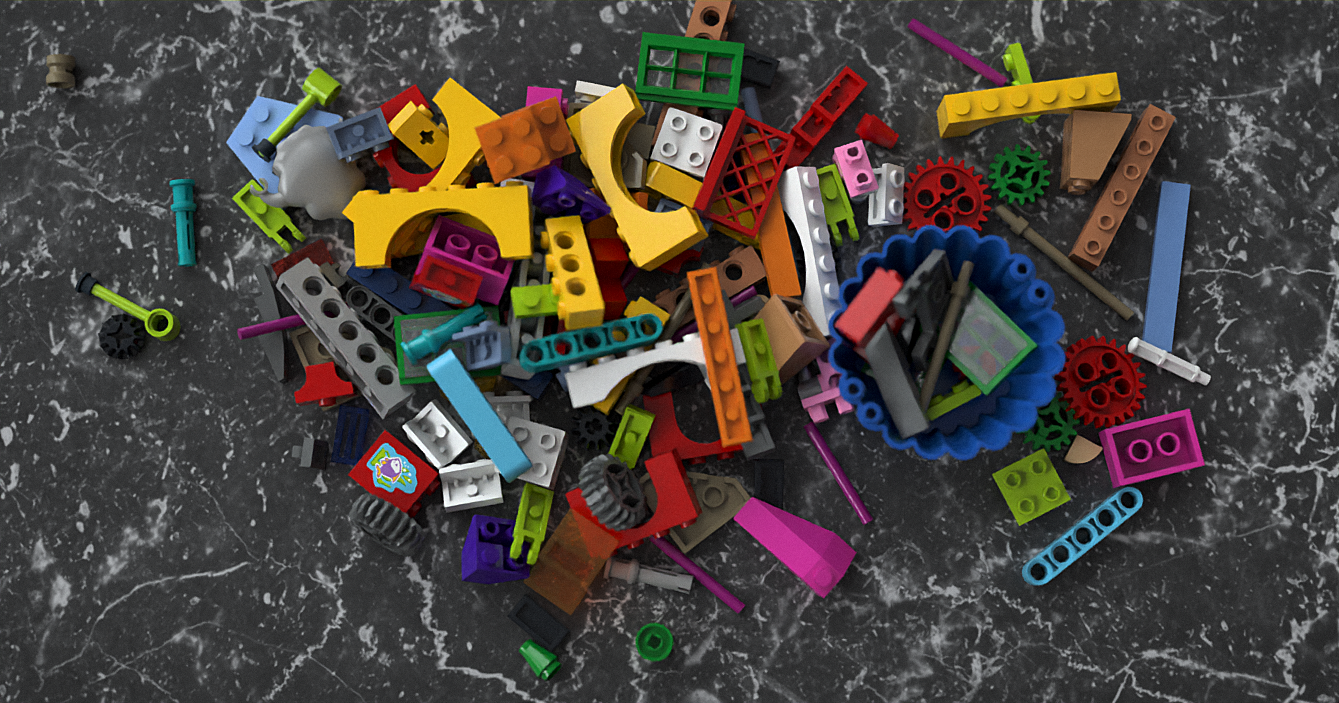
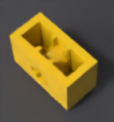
M410 101L388 124V127L399 140L434 170L447 155L449 128L443 122L437 125L431 119L434 115L423 104L417 107ZM424 130L428 134L424 136L420 133Z

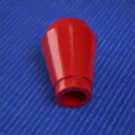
M865 113L855 129V133L860 135V139L889 149L893 148L899 137V134L895 133L875 114L869 115Z

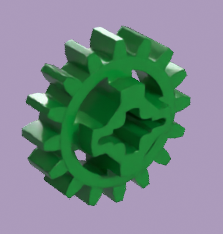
M1016 144L1013 152L1008 147H1005L1003 149L1004 156L997 153L994 157L998 164L991 163L988 169L994 173L990 174L987 180L994 181L995 183L990 190H998L1000 192L997 197L998 200L1004 197L1008 198V206L1014 200L1017 201L1019 207L1024 205L1025 200L1030 205L1035 202L1034 195L1041 198L1044 194L1041 188H1047L1050 184L1044 178L1049 177L1051 171L1043 169L1048 161H1039L1038 158L1041 152L1037 151L1034 155L1031 154V146L1029 145L1024 151H1021L1020 145ZM1019 158L1025 159V160L1029 161L1030 163H1026V162L1020 161ZM1005 163L1007 173L1001 178V168ZM1015 172L1018 174L1028 172L1022 180L1020 177L1011 179ZM1037 174L1036 185L1032 188L1031 178ZM1007 188L1015 189L1018 193H1014Z
M1058 392L1044 410L1037 409V419L1034 423L1035 433L1030 428L1026 431L1017 432V434L1025 433L1026 437L1023 443L1032 441V450L1034 451L1040 446H1043L1046 453L1049 452L1050 446L1055 451L1061 450L1060 442L1067 446L1071 443L1067 436L1077 435V432L1072 429V426L1079 424V420L1072 418L1076 411L1074 409L1065 411L1069 403L1067 401L1059 402L1058 399L1062 397L1061 392ZM1060 409L1062 410L1065 416V421H1063L1060 417ZM1049 415V421L1053 423V425L1044 427L1045 422L1041 418H1044L1045 416ZM1051 432L1061 434L1057 439L1045 440Z

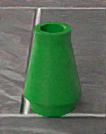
M531 639L527 640L519 649V653L523 655L538 679L542 678L546 682L549 681L562 666L558 661L559 657L537 645Z

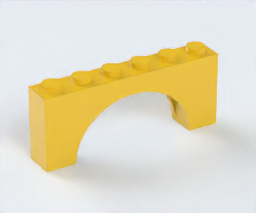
M1113 72L944 95L936 112L940 137L943 139L969 135L971 132L990 124L1027 116L1071 114L1073 110L1112 112L1121 101L1117 73Z
M452 78L447 80L432 99L442 110L449 128V147L445 161L434 179L425 186L437 187V191L448 190L449 185H466L471 175L469 173L476 165L480 166L486 160L474 127L501 118ZM359 190L355 196H362V191ZM353 199L342 212L352 222H354ZM436 214L426 216L407 228L398 239L392 254L400 259L403 256H408L416 246L415 241L420 234H425L433 226V218Z
M621 84L566 119V122L570 128L569 132L573 143L579 145L582 154H580L581 161L587 169H591L594 175L592 179L593 185L600 194L603 193L607 201L606 204L611 207L609 215L612 218L615 217L619 225L616 228L618 235L625 243H628L631 252H629L630 259L636 267L652 271L708 237V234L696 211L687 206L667 213L650 212L642 208L629 193L624 183L621 169L622 148L630 129L646 113L634 90Z
M523 181L506 182L505 187H494V183H479L477 188L466 189L465 185H449L448 190L437 191V187H420L419 192L408 193V189L397 188L391 189L390 194L380 195L377 190H366L361 192L362 196H353L355 261L358 268H391L394 247L405 230L426 216L442 212L464 213L483 221L495 235L500 247L501 258L504 260L535 259L532 190L528 185H523Z

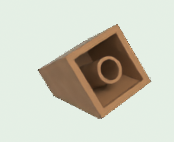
M1073 110L1064 122L1060 189L1068 190L1069 194L1082 195L1096 184L1126 131L1132 114Z
M775 294L753 319L762 318L764 320L777 370L780 373L778 375L781 385L830 347V344L801 300Z

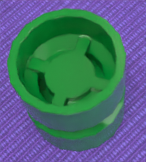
M658 623L647 624L637 633L635 639L636 649L644 659L660 661L671 652L673 636L664 625Z

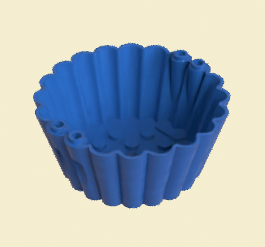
M926 225L915 232L913 239L907 235H894L886 240L882 253H868L861 258L857 266L858 277L846 280L839 289L838 296L842 308L837 309L829 319V331L837 340L829 350V362L835 371L842 374L838 384L840 395L850 404L858 405V420L864 427L875 431L882 429L883 437L890 446L897 449H907L913 445L916 452L926 459H937L948 451L957 459L967 460L974 457L979 452L981 446L988 450L1002 449L1010 441L1012 431H1026L1034 425L1037 419L1036 406H1044L1052 400L1056 387L1051 376L1059 373L1065 363L1063 349L1056 343L1064 334L1065 324L1062 317L1056 311L1051 310L1055 298L1052 287L1043 280L1035 279L1036 269L1030 258L1022 254L1010 255L1009 246L1001 237L990 235L979 239L978 234L972 228L965 225L953 227L947 233L935 225ZM937 249L946 252L954 282L958 279L964 260L974 263L970 281L1038 345V348L989 396L981 391V395L931 420L929 428L902 439L877 381L861 373V369L866 362L858 358L852 350L856 343L841 334L836 327V323L878 268H881L886 273L890 270L894 271L904 279L903 284H906L932 251ZM979 322L971 325L985 341L997 331L991 323ZM967 330L963 332L957 342L960 347L982 346ZM1001 335L991 345L995 347V350L1007 362L1019 351L1004 335ZM949 358L938 375L932 396L939 393L944 396L952 391L951 387L963 381L958 380V372L953 373L952 361ZM977 359L975 362L981 367V363ZM995 359L997 372L1003 365ZM911 362L908 371L915 383L921 371L916 370L914 363Z

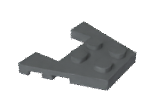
M937 249L932 251L893 300L899 317L910 319L916 308V316L920 319L923 331L911 356L915 369L927 372L930 362L926 361L929 348L935 349L938 340L936 328L939 321L944 322L952 297L950 291L954 282L946 252Z

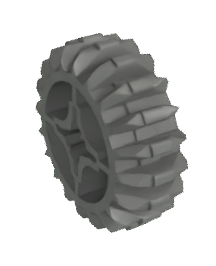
M602 454L591 459L581 469V474L578 476L580 480L578 486L583 491L581 497L586 500V507L592 510V516L596 515L600 524L605 523L608 529L613 528L617 532L620 530L625 531L637 525L646 516L645 511L648 507L645 502L648 499L643 494L645 489L640 485V479L634 475V470H630L626 462L621 463L620 458L617 456L613 457L611 454Z
M366 493L362 494L359 500L357 499L353 504L349 517L354 525L364 532L366 536L391 552H395L403 557L413 556L415 551H418L422 545V541L425 538L424 531L420 525L416 524L415 520L402 512L400 508L388 503L383 498Z

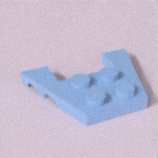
M257 96L226 143L255 179L259 182V178H264L268 183L267 191L275 194L278 193L277 188L279 184V177L274 174L272 169L276 154L275 152L270 157L271 161L268 163L253 151L252 146L258 145L264 138L268 139L298 105ZM310 109L281 142L304 125L329 127L337 124L339 118L343 121L344 118L340 115Z

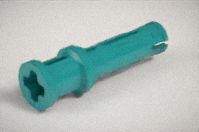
M192 179L172 180L169 182V185L173 188L171 210L176 214L178 266L191 267L197 265L193 213L197 209V204L194 203L193 186L196 183Z
M476 303L430 331L429 328L427 330L424 329L421 331V335L407 343L403 341L400 345L410 363L414 366L417 364V360L431 352L437 353L441 349L440 345L452 339L453 334L463 332V327L474 326L486 320L487 316L483 313L484 310L481 305Z

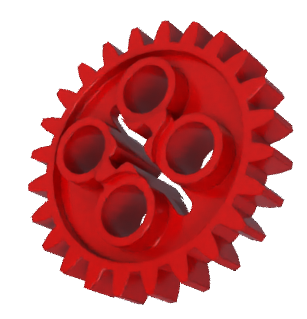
M940 156L937 159L936 165L928 159L926 161V169L918 164L915 168L918 175L910 172L907 177L911 183L904 182L903 188L907 191V193H903V201H906L903 203L904 211L907 213L902 216V221L911 222L906 229L907 232L914 229L919 230L926 225L936 226L935 218L942 216L949 222V227L942 229L945 233L953 227L964 225L972 228L976 233H980L982 228L978 223L986 224L988 218L982 213H989L991 211V207L984 205V203L990 201L991 196L983 195V192L989 186L988 184L980 185L978 183L983 175L980 174L974 177L972 175L974 166L965 170V161L962 160L956 166L954 165L953 157H950L948 163L944 164ZM944 177L951 178L955 187L953 189H945L942 187L940 179ZM965 188V192L952 199L948 207L944 205L929 218L924 217L925 213L937 207L941 199L943 201L947 200L957 190ZM920 194L929 195L932 204L929 206L921 205L917 196ZM960 200L968 201L971 204L972 210L969 212L961 211L958 208L957 202Z
M1090 336L1086 341L1081 338L1075 344L1070 345L1067 348V352H1064V366L1059 373L1053 376V379L1061 382L1056 387V391H1063L1064 395L1058 400L1059 402L1067 401L1069 403L1065 409L1066 412L1072 409L1076 411L1074 415L1075 420L1083 416L1084 425L1087 426L1094 420L1095 428L1098 429L1105 424L1108 429L1115 424L1119 426L1124 423L1125 419L1128 420L1133 417V412L1141 408L1138 402L1145 399V396L1139 391L1145 389L1147 385L1140 383L1139 380L1145 376V373L1137 372L1136 369L1141 365V362L1133 363L1131 361L1135 354L1130 353L1126 355L1124 353L1126 349L1125 344L1117 348L1116 339H1112L1106 344L1105 336H1101L1097 341L1094 336ZM1102 359L1108 363L1109 369L1103 365ZM1078 370L1084 373L1085 379L1080 377ZM1115 372H1120L1121 376L1114 377L1106 383H1100L1085 392H1080L1079 388L1086 387L1094 381L1102 380ZM1115 385L1120 387L1122 394L1116 391ZM1091 395L1096 397L1098 405L1092 401Z

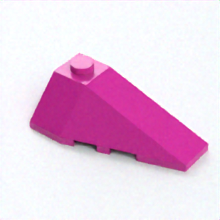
M751 497L733 517L741 527L816 595L825 598L844 576L857 553L836 533L754 497Z

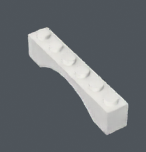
M796 166L782 172L777 186L782 208L794 223L804 250L806 286L803 304L826 340L834 338L829 331V319L837 309L842 308L838 296L840 288L835 271V262L832 255L816 167Z
M737 328L730 330L738 366L744 364L746 360ZM699 333L684 336V342L674 345L672 340L654 344L656 349L644 352L643 347L627 351V357L616 360L615 355L598 359L599 364L587 367L586 362L570 366V372L565 373L564 376L573 409L602 402L610 390L624 377L651 364L668 361L687 362L706 368Z

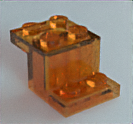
M570 508L538 555L539 560L530 571V577L526 578L523 583L572 615L603 570V565L619 541Z

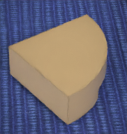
M1075 435L1063 461L1070 464L1085 463L1094 459L1103 448L1079 435Z

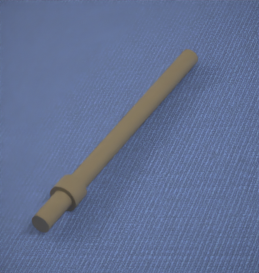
M1002 204L997 207L994 213L1011 226L1010 230L1019 236L1021 234L1126 321L1132 316L1134 311L1029 227L1027 220L1022 216L1018 218Z
M963 261L957 282H953L950 294H952L950 304L921 389L919 401L925 413L927 412L963 299H967L970 290L968 283L975 264L969 261Z
M704 262L700 270L712 268V266ZM690 287L654 344L668 341L672 338L693 303ZM655 364L640 368L633 380L629 379L624 388L626 391L614 409L617 413L624 416L627 406L632 404L635 397L639 398L644 389L642 385Z

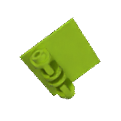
M1044 448L992 474L1019 526L1071 500Z

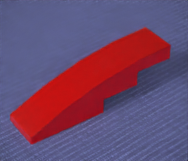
M848 66L840 72L815 100L807 113L792 128L789 135L796 137L784 166L787 170L800 166L868 85L864 79ZM782 141L773 154L784 151L787 143Z

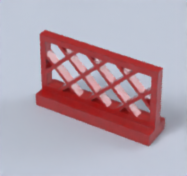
M735 107L729 117L692 210L696 211L699 219L701 217L754 240L796 137L744 115L746 111ZM745 125L756 129L760 139L747 143L743 134ZM775 138L787 143L784 151L773 154L768 141ZM740 140L742 145L737 147L738 142ZM763 143L768 157L755 161L750 147ZM745 150L750 163L737 168L733 154ZM781 157L780 162L778 164L776 159ZM771 161L775 174L763 179L758 166ZM730 164L732 170L726 172ZM753 168L758 182L745 186L739 172ZM735 175L740 188L727 193L722 181L726 177ZM771 182V184H770V186H769V189H768L767 186H766V184ZM761 186L765 199L753 204L748 190ZM720 190L722 195L717 196V193ZM743 193L748 207L735 211L729 197ZM724 200L730 213L719 216L710 212L713 203ZM761 207L759 213L757 214L756 208ZM751 211L755 220L753 228L749 229L742 226L737 216Z

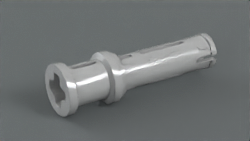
M613 555L607 559L603 576L605 579H608L610 576L626 580L627 584H635L636 581L686 594L690 592L693 580L691 575L639 564L640 561H637L635 558L626 560L614 557Z

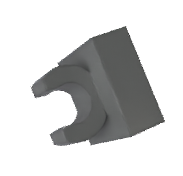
M326 262L319 266L327 282L331 286H335L340 292L350 278L348 275L340 277L336 273L341 266L340 263H335L331 266Z
M304 438L303 446H293L292 457L301 459V467L325 470L328 442L315 438Z

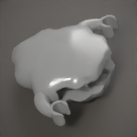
M352 111L347 112L349 118L356 116ZM304 125L277 145L276 158L272 169L279 177L278 193L273 194L267 191L268 183L264 178H259V182L264 186V190L257 191L253 185H250L251 194L260 197L264 203L272 207H303L316 220L328 218L346 220L349 218L342 214V212L351 202L353 196L359 190L363 191L365 189L366 177L357 167L358 159L349 163L346 162L345 158L338 160L325 126L311 127Z

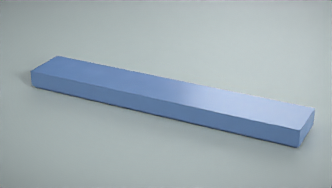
M1162 181L1159 189L1142 340L1171 353L1191 185Z

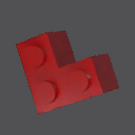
M589 238L587 245L604 306L603 320L619 319L628 302L619 278L629 259L620 238Z

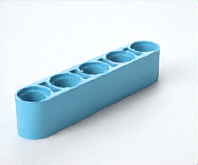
M449 349L426 365L431 375L508 483L533 467L525 452L452 349Z
M1125 487L1114 492L1031 558L1022 569L1024 580L1034 586L1043 585L1053 579L1137 512L1143 503L1141 492L1134 487ZM1123 493H1128L1133 498V505L1129 509L1125 508L1121 503ZM1102 510L1107 511L1111 516V522L1108 526H1103L1098 520L1099 513ZM1080 528L1085 529L1089 534V539L1084 545L1080 544L1076 539V532ZM1057 546L1064 548L1066 551V559L1063 562L1056 561L1053 556V551ZM1034 564L1040 565L1044 570V575L1039 581L1031 576L1030 570Z

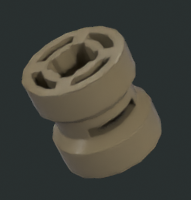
M66 54L48 55L46 57V66L50 72L46 76V85L61 89L75 87V77L72 75V69L75 68L76 58Z

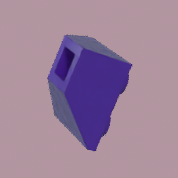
M556 165L537 173L532 192V204L538 207L541 212L552 215L555 218L580 215L582 225L610 213V206L580 180Z
M477 514L473 516L461 553L462 581L494 584L530 577V565L527 563L529 542L523 540L522 551L517 559L510 558L511 546L515 538L513 533L516 520Z

